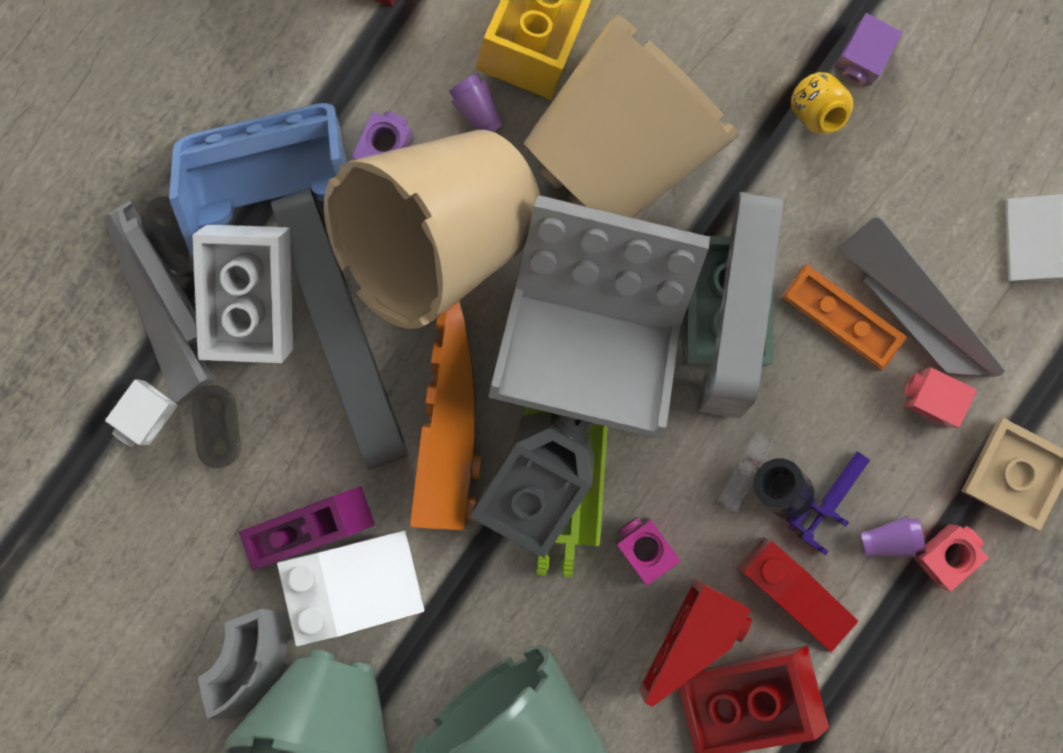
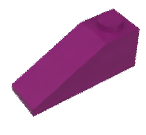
M362 486L244 529L238 533L253 571L373 527L375 522Z

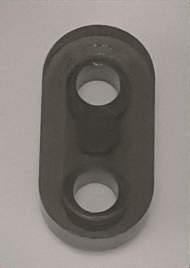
M161 196L154 198L149 202L141 215V223L147 236L168 271L180 277L194 275V258L190 255L169 197ZM156 218L164 220L167 226H161ZM176 254L183 255L187 262L181 261Z
M208 385L196 392L191 405L196 451L199 459L206 466L225 468L232 465L238 459L241 452L236 400L228 389L222 386ZM217 398L222 402V410L218 414H213L210 411L209 405L213 399ZM220 439L224 440L227 444V450L223 455H218L214 450L216 441Z

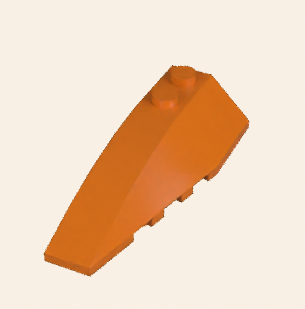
M459 300L441 314L436 322V331H439L438 340L434 342L431 358V373H434L433 382L430 381L429 387H427L425 402L426 415H429L428 424L425 423L421 431L410 527L465 530L467 521L474 522V519L470 518V514L477 502V497L470 496L471 479L479 480L482 455H475L476 397L473 361L466 322Z

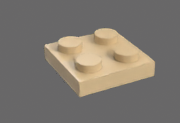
M998 418L961 492L1033 530L1041 531L1063 488V449L1005 418Z

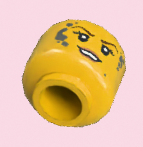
M818 72L809 75L798 84L791 97V108L808 130L815 134L826 135L840 130L848 122L853 110V98L836 77L826 72Z

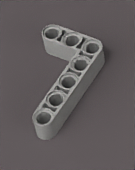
M739 192L733 216L714 359L701 383L698 412L741 418L756 401L766 340L783 212V198Z

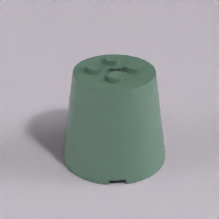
M537 645L529 647L524 651L523 655L525 658L514 662L511 657H508L464 688L434 717L433 721L437 725L436 729L429 737L426 734L419 736L411 753H609L553 654L546 646Z

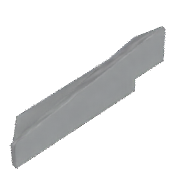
M130 200L107 213L104 221L171 398L174 402H180L213 383L216 379L205 360H198L196 311L134 203Z
M876 215L867 221L837 248L844 257L867 274L860 282L940 372L952 375L986 377L1001 376L1006 372L1004 367L880 216Z

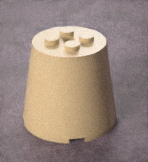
M615 14L523 144L542 163L538 167L540 173L557 190L564 185L571 192L568 196L571 203L634 218L732 143L739 134L729 122L724 126L719 121L724 114L668 56L650 40L642 46L632 37L637 29L625 18Z
M474 130L344 163L339 166L340 170L337 175L329 179L324 197V215L333 253L341 270L344 271L349 268L355 280L362 288L356 293L375 314L390 324L405 329H416L434 321L524 250L537 195H540V191L528 163L508 140L492 131Z

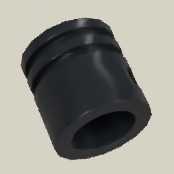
M785 458L772 459L765 462L758 469L754 477L756 496L776 516L784 519H795L804 515L811 508L814 501V487L811 480L794 462Z

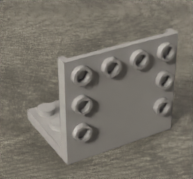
M537 195L488 398L663 439L667 428L680 327L708 252L710 237Z

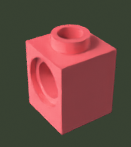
M934 368L921 369L919 374L913 373L906 384L904 395L908 398L903 407L946 428H960L977 389Z
M948 524L925 545L926 551L917 552L916 557H913L939 588L950 592L989 559L980 549L984 545L983 541L968 526L962 528L952 524ZM956 543L960 548L961 556L956 564L949 566L945 559V552L950 545Z

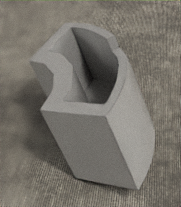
M258 609L224 622L225 641L221 655L210 670L197 677L207 719H235L247 713L257 705L275 684L283 667L288 645L286 612Z

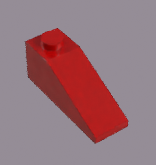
M764 537L737 567L739 571L830 652L838 646L859 622L805 569L770 539Z

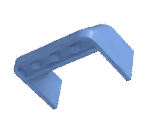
M318 103L187 135L174 144L169 201L191 257H193L192 235L206 225H227L233 217V208L291 195L308 188L312 189L315 199L324 201L329 179L337 175L340 170L339 166L348 162L333 105Z

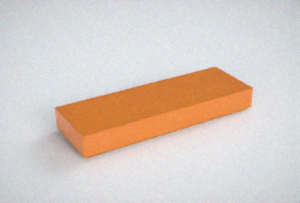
M807 264L802 267L780 298L879 371L885 369L907 338L906 335Z

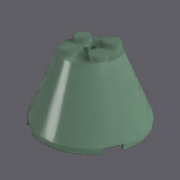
M310 650L308 658L296 659L224 742L222 753H389L377 681L373 678L375 669L370 665L359 662H352L350 666L335 662V656L329 652Z

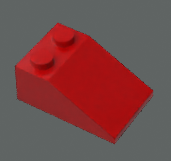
M695 578L639 688L644 702L654 707L732 649L736 640L742 642L752 624V619L748 617L751 609L741 601Z
M808 645L770 652L706 668L679 687L695 753H739L813 741L829 729Z

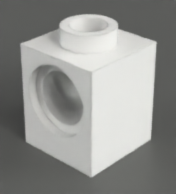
M134 380L105 421L115 428L112 434L130 447H133L135 444L150 445L178 407V404L146 381Z

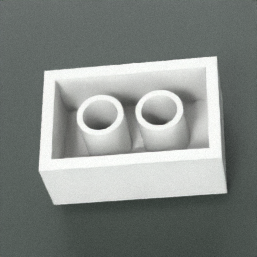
M204 226L192 235L198 360L283 363L293 350L290 227Z

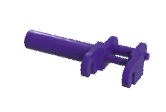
M856 451L822 499V504L819 507L814 504L816 500L814 498L810 509H813L818 515L810 527L805 529L800 525L810 511L809 509L800 517L785 519L791 524L788 529L794 531L796 528L801 531L798 537L826 556L829 551L813 540L814 534L812 533L822 519L828 516L847 527L849 522L841 518L835 510L870 460Z

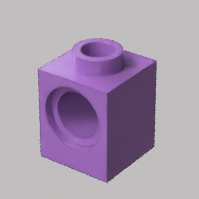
M865 13L856 25L834 67L842 70V76L850 82L858 85L866 83L871 86L883 71L903 32Z
M372 111L352 158L355 160L383 153L374 148L376 139L383 134H391L396 137V143L391 150L410 146L414 135L411 128L407 127L408 121L390 111H385L384 116Z

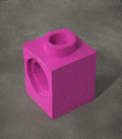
M636 517L618 530L621 537L615 543L646 586L681 562L651 519L647 518L641 522L639 517ZM644 536L653 538L656 543V551L653 556L648 559L637 558L633 551L635 542Z

